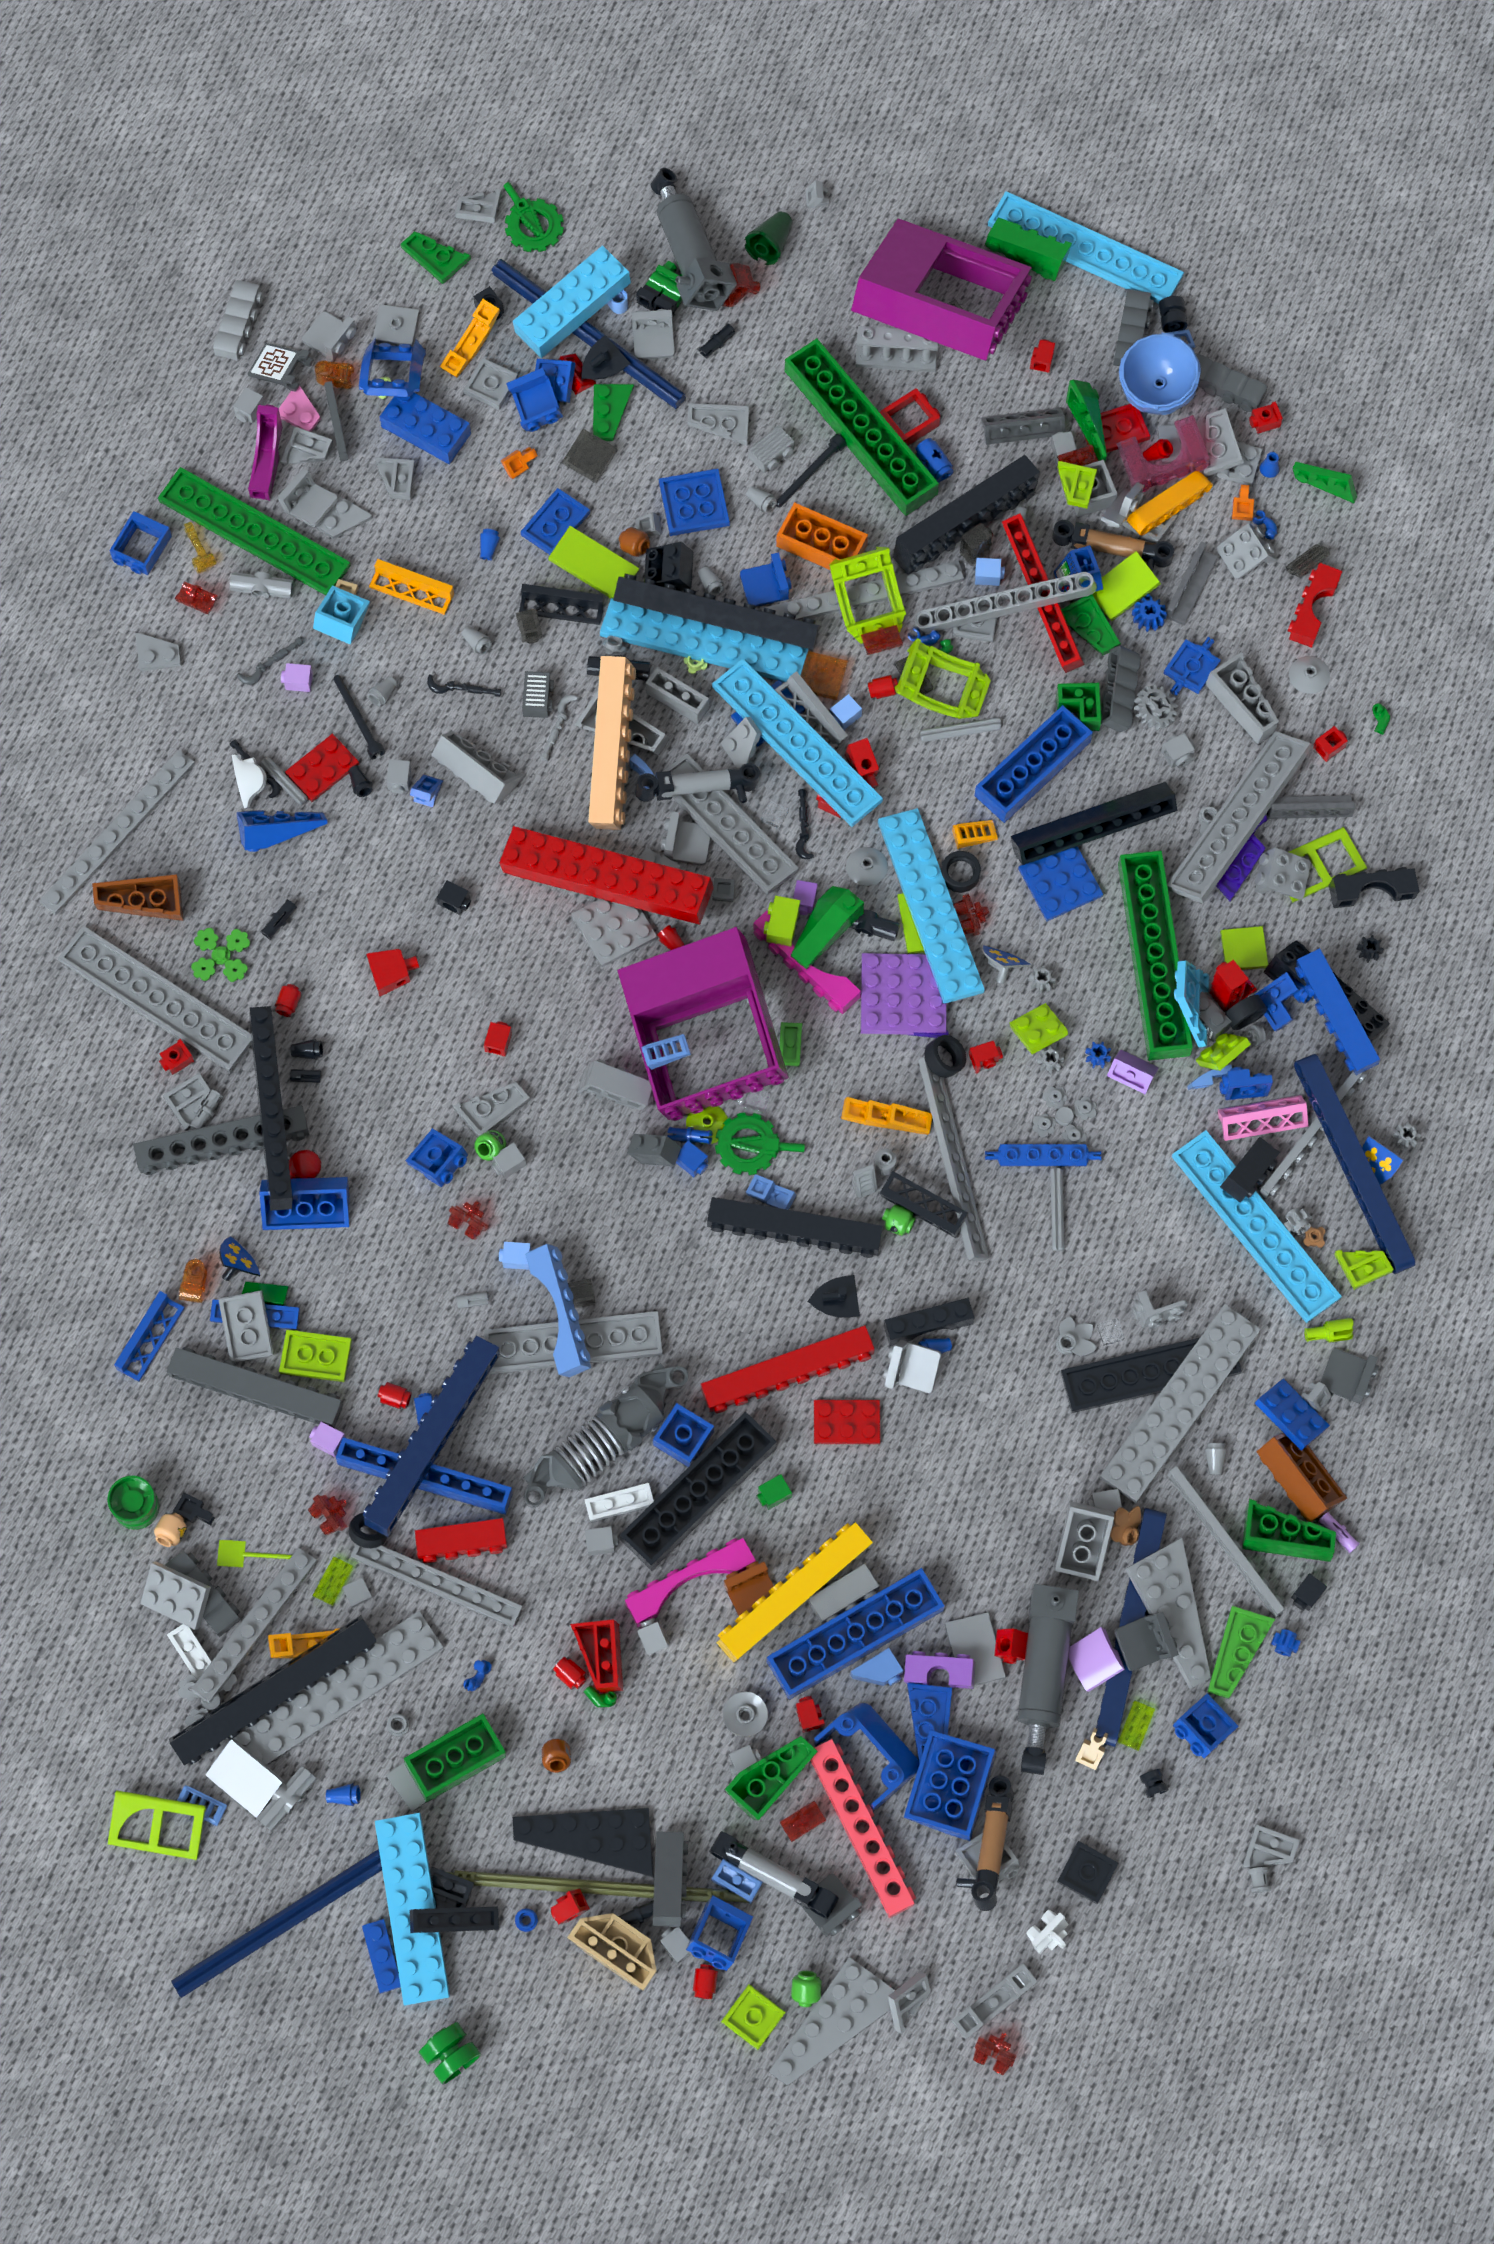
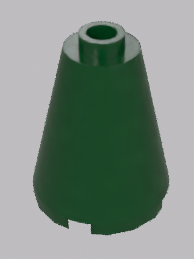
M779 211L747 234L744 246L747 253L754 260L758 261V258L766 261L764 265H774L779 260L793 224L790 215Z

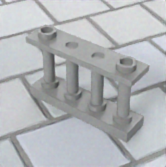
M858 326L855 367L935 372L938 343L899 328Z

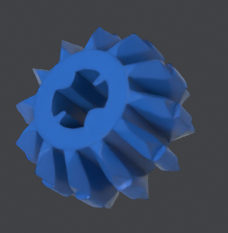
M1151 596L1147 601L1143 597L1141 602L1135 603L1132 616H1134L1133 622L1139 623V629L1145 626L1146 632L1150 630V627L1156 631L1158 626L1162 627L1164 625L1167 612H1165V605H1160V599L1153 601Z

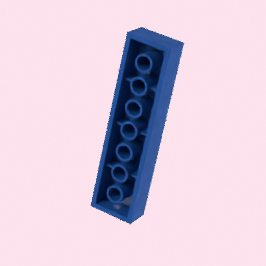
M920 1568L767 1656L766 1662L787 1698L791 1700L944 1611L945 1606L925 1572Z

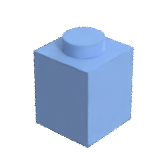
M976 558L975 585L999 586L1000 579H1004L1005 567H1001V559Z
M848 694L830 708V714L842 729L845 730L862 716V708Z
M504 1242V1249L500 1248L499 1261L503 1263V1268L529 1270L525 1253L531 1251L530 1243Z

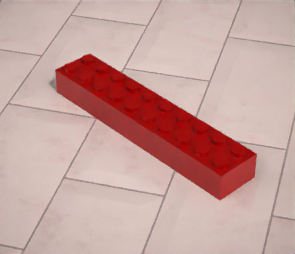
M515 826L512 828L499 862L503 873L698 925L702 922L714 888L711 877Z

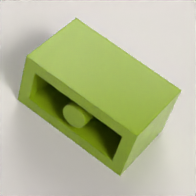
M775 895L774 903L770 902L768 908V915H771L770 921L765 922L763 934H767L766 942L792 946L800 910V900Z

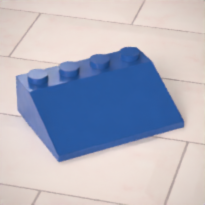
M930 1730L904 1818L945 1834L971 1841L996 1757L995 1749Z

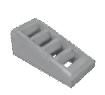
M872 1164L853 1171L852 1186L857 1198L877 1191L875 1168Z

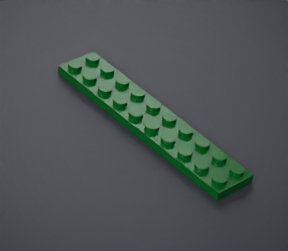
M181 467L158 496V501L325 596L332 585L336 586L338 579L341 580L351 566L348 560Z

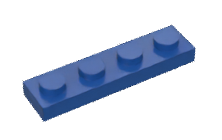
M212 1299L210 1322L223 1323L219 1300ZM265 1304L269 1328L298 1330L299 1307Z

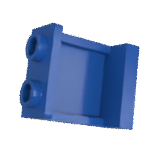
M544 368L506 383L519 412L520 424L526 432L537 431L541 426L553 424L563 417L550 376Z

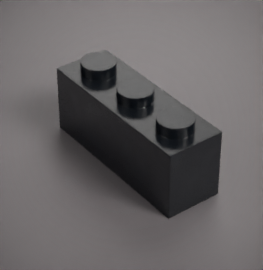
M1259 1137L1220 1188L1240 1203L1245 1197L1250 1198L1257 1190L1254 1185L1256 1183L1260 1185L1268 1176L1264 1172L1266 1170L1271 1172L1278 1163L1275 1158L1280 1152Z

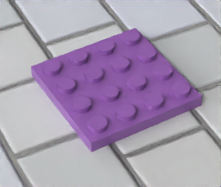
M862 953L861 1034L914 1035L913 1032L946 1033V1003L943 1004L926 955Z

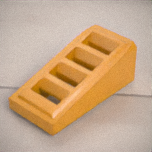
M993 820L961 823L952 827L957 849L998 840ZM986 826L989 827V831H990V834H991V835H988V836L986 835V831H985V828H984V827H986ZM977 828L981 829L982 836L980 837L978 836ZM969 830H973L974 837L971 838ZM965 831L966 838L962 837L961 832Z

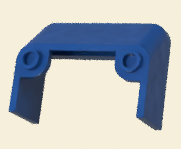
M860 1703L835 1719L814 1738L813 1744L817 1747L836 1730L842 1736H852L861 1729L890 1762L881 1773V1780L888 1789L871 1804V1809L874 1812L917 1774L919 1760L869 1704Z

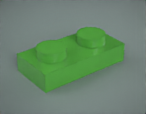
M781 1022L779 1047L784 1063L787 1066H800L802 1023Z

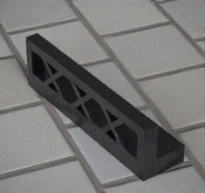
M522 584L519 614L600 625L604 599L601 594ZM526 600L535 601L538 607L533 610L524 609V603ZM549 603H555L558 609L553 613H549L544 609V606ZM574 606L579 612L571 616L567 615L564 609ZM589 609L598 610L597 618H587L584 612Z
M894 1171L891 1172L880 1191L882 1198L893 1204L903 1206L912 1211L916 1217L954 1238H957L960 1232L959 1228L968 1212ZM894 1178L903 1183L904 1190L894 1192L889 1189ZM915 1190L921 1192L923 1200L912 1202L909 1199L908 1192ZM936 1200L940 1203L942 1211L932 1213L928 1210L927 1203ZM955 1211L961 1214L956 1225L947 1221L945 1213Z

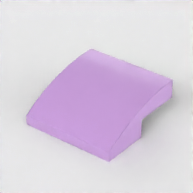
M1102 1627L1069 1648L1068 1658L1079 1680L1088 1692L1124 1670L1118 1651L1112 1648L1108 1634Z

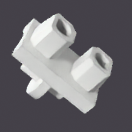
M1047 1910L1041 1918L1047 1926L1041 1931L1034 1925L1026 1933L1039 1954L1047 1947L1053 1950L1057 1945L1062 1949L1066 1946L1063 1941L1067 1936V1932L1064 1929L1068 1926L1065 1916L1061 1913L1057 1915L1053 1911Z

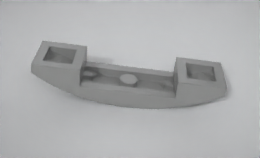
M1022 1964L974 2004L955 2017L952 2023L962 2036L968 2039L1038 1981L1027 1967Z

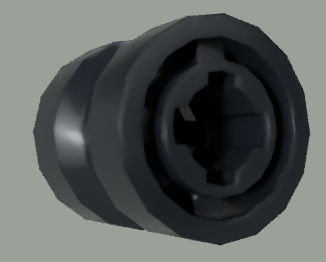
M1160 1768L1139 1776L1141 1782L1145 1784L1147 1798L1154 1797V1794L1157 1793L1163 1794L1169 1790L1167 1784L1162 1780L1163 1774Z

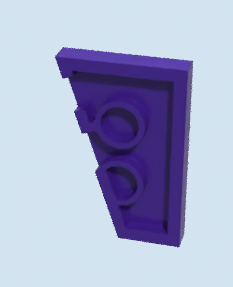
M1253 833L1216 885L1229 902H1231L1266 849Z

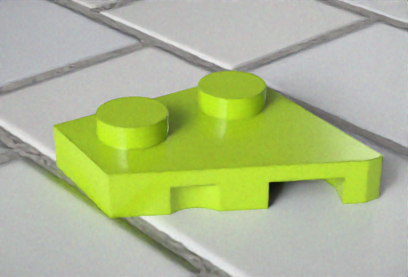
M1058 461L1057 468L1067 504L1088 509L1097 469Z

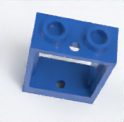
M133 511L109 550L112 560L119 566L126 565L137 574L149 575L172 537L170 528ZM136 529L159 538L145 563L122 553Z
M712 1896L705 1904L686 1950L691 1952L694 1957L712 1963L715 1968L727 1971L735 1961L753 1916ZM709 1915L738 1930L727 1956L698 1941Z

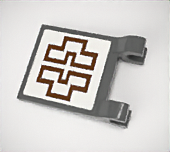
M265 343L250 368L248 376L280 384L296 392L299 383H295L296 377L291 375L298 362L311 367L314 359L309 357L311 352L308 350L296 351Z

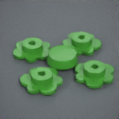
M206 928L204 931L199 930L197 932L198 936L194 939V944L200 946L202 951L207 949L213 951L211 954L212 959L206 960L201 957L198 962L192 963L191 968L194 971V977H200L203 981L209 980L210 975L215 974L214 966L216 963L218 965L225 964L226 968L223 970V974L227 976L230 982H235L237 979L242 980L248 970L247 965L243 964L240 959L235 961L229 960L230 951L242 952L243 948H248L250 945V941L247 939L248 934L246 932L241 933L239 929H234L231 935L226 937L228 942L227 948L222 946L216 948V941L219 938L218 935L214 934V930L212 928Z

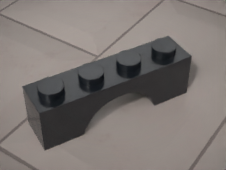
M1400 867L1394 871L1381 869L1375 873L1362 871L1348 876L1346 874H1338L1332 878L1329 884L1333 908L1354 906L1359 898V894L1371 888L1385 891L1394 901L1415 899L1420 892L1415 868L1407 869V867Z
M968 1297L885 1319L884 1329L889 1346H893L900 1340L912 1341L914 1338L931 1331L941 1329L954 1330L973 1325L975 1317Z

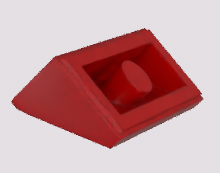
M576 353L560 356L558 360L575 362L572 390L575 395L596 384L594 380L582 379L583 363Z

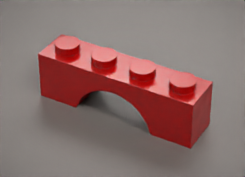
M1319 563L1317 570L1312 569L1309 580L1312 581L1310 587L1305 586L1302 598H1305L1303 604L1298 603L1295 615H1298L1296 621L1291 620L1287 632L1291 633L1289 640L1312 648L1321 626V622L1313 613L1312 604L1322 597L1334 595L1341 578V570Z

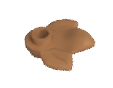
M1139 1506L1134 1507L1129 1513L1122 1507L1117 1509L1114 1515L1115 1526L1112 1527L1110 1537L1114 1542H1120L1124 1546L1134 1545L1139 1537L1137 1527L1141 1522Z

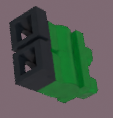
M667 261L663 266L658 265L656 271L652 273L643 288L640 287L636 292L637 303L650 311L653 309L654 311L658 309L672 310L673 316L683 301L675 281L677 276H682V274L677 275L675 273L677 266L670 261Z

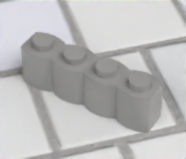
M236 280L214 342L213 349L216 356L239 360L240 355H244L246 349L245 340L250 338L252 331L251 322L256 320L258 313L257 305L263 301V292H261L260 285Z

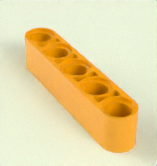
M1196 470L1132 512L1127 518V522L1140 536H1143L1204 496V492L1208 493L1211 490L1213 484L1199 470Z

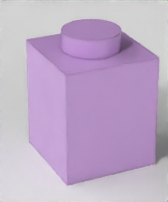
M286 663L285 671L281 673V683H284L285 689L310 692L313 675L311 665Z
M320 1422L319 1426H315L311 1431L310 1442L312 1446L336 1457L342 1438L346 1437L344 1433Z

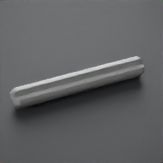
M999 717L923 729L920 731V738L922 742L999 730L1001 729V720Z
M1061 1168L1051 1169L1053 1251L1064 1250L1063 1170Z

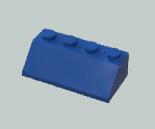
M348 1177L290 1179L292 1209L270 1211L267 1180H261L259 1195L263 1230L349 1227Z

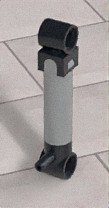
M747 763L742 765L741 768L672 775L671 771L656 772L655 776L645 773L640 775L637 780L635 795L639 800L648 802L653 800L655 795L657 801L671 800L673 795L736 789L739 802L746 803V792L753 791L756 788L760 770L756 765Z
M723 1831L719 1833L709 1850L713 1856L721 1861L724 1859L746 1873L793 1898L797 1904L810 1909L825 1919H828L839 1900V1897L831 1891L819 1887L817 1883L806 1877L798 1876L741 1844L736 1838Z

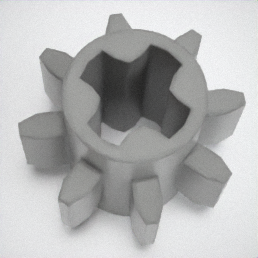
M1045 966L1038 970L1033 968L1034 975H1029L1028 981L1033 982L1031 989L1037 988L1039 994L1044 989L1050 991V984H1055V978H1050L1053 970L1048 971L1045 969ZM1039 977H1040L1041 979L1046 978V981H1044V980H1040V981H1039L1038 978H1039Z
M1049 1046L1046 1051L1040 1050L1041 1057L1037 1058V1063L1042 1064L1040 1071L1048 1070L1050 1075L1054 1069L1060 1071L1061 1066L1058 1063H1063L1064 1058L1059 1057V1049L1055 1051ZM1051 1058L1054 1059V1062H1053V1061H1049V1062L1046 1061L1047 1059H1049V1060H1050Z
M1409 1122L1403 1127L1398 1125L1396 1128L1398 1132L1393 1134V1138L1398 1140L1396 1146L1402 1145L1405 1150L1410 1145L1415 1148L1417 1145L1416 1140L1421 1137V1134L1416 1132L1418 1126L1413 1127L1409 1125Z
M1294 1208L1285 1216L1288 1221L1284 1225L1292 1234L1297 1233L1301 1235L1311 1227L1308 1221L1312 1220V1217L1303 1208L1301 1210Z

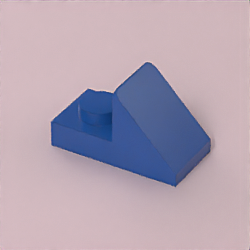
M423 775L411 788L410 796L414 797L413 802L433 808L443 780Z

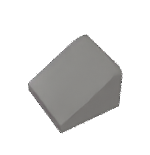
M654 512L636 518L637 529L646 532L648 536L662 535L660 516Z

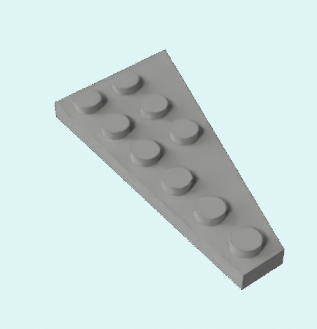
M1180 1538L1127 1567L1125 1570L1149 1615L1163 1612L1164 1616L1168 1619L1169 1629L1177 1643L1179 1654L1173 1657L1190 1689L1211 1678L1183 1538Z
M849 1957L769 2073L789 2086L890 2011L888 1996L895 1990Z

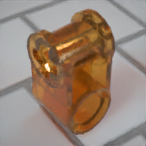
M319 361L315 365L316 381L320 385L332 381L333 387L350 389L352 386L350 381L351 375L354 373L355 368L348 363Z
M192 1259L186 1263L179 1290V1300L203 1302L201 1296L202 1292H205L207 1269L198 1259ZM199 1267L200 1271H197L196 1275H194L192 1270H196Z

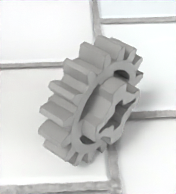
M1156 684L1151 687L1146 686L1137 694L1138 697L1134 699V702L1137 703L1134 710L1139 711L1136 716L1142 717L1141 723L1147 722L1148 728L1155 726L1156 730L1161 727L1164 729L1175 721L1174 717L1178 714L1174 711L1178 707V705L1173 704L1175 697L1170 698V691L1165 693L1163 686L1158 689Z

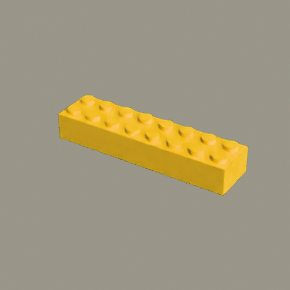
M856 1522L851 1526L849 1523L843 1526L836 1533L838 1538L835 1540L832 1538L828 1539L819 1547L821 1552L818 1555L813 1552L802 1562L804 1565L802 1569L798 1566L785 1577L788 1581L784 1584L781 1581L768 1591L771 1594L768 1598L763 1595L752 1605L754 1609L752 1612L749 1613L746 1610L735 1620L737 1624L733 1628L731 1625H728L718 1634L720 1639L716 1643L733 1663L873 1543Z

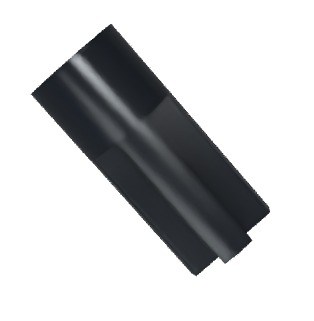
M291 1069L290 1082L320 1083L321 1070Z

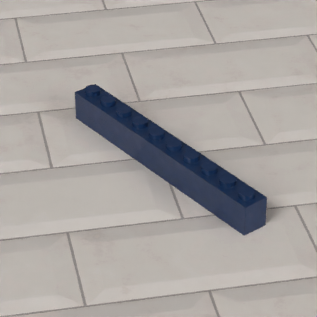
M477 1335L473 1341L467 1343L463 1358L456 1361L453 1367V1374L451 1377L447 1376L443 1382L442 1392L440 1395L436 1394L431 1402L432 1408L429 1413L425 1412L419 1423L421 1424L419 1429L412 1432L406 1450L402 1449L397 1457L398 1463L394 1468L391 1467L389 1469L385 1484L378 1487L374 1495L375 1500L372 1505L368 1504L363 1512L365 1525L387 1537L392 1532L500 1356L498 1346Z

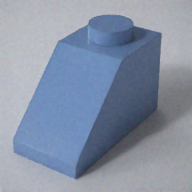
M888 1648L852 1670L850 1676L855 1680L881 1686L889 1683L892 1686L901 1680L900 1676L903 1674V1669Z

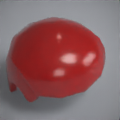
M311 1150L295 1152L289 1160L290 1178L317 1177L321 1171L319 1156Z

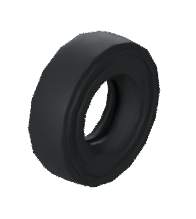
M363 1513L353 1517L349 1525V1536L356 1545L372 1549L385 1543L388 1538L387 1536L379 1532L369 1535L361 1531L360 1528L366 1526Z

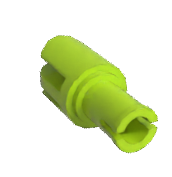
M1345 1318L1325 1321L1323 1326L1304 1328L1305 1340L1309 1342L1325 1339L1328 1343L1352 1340L1353 1319Z

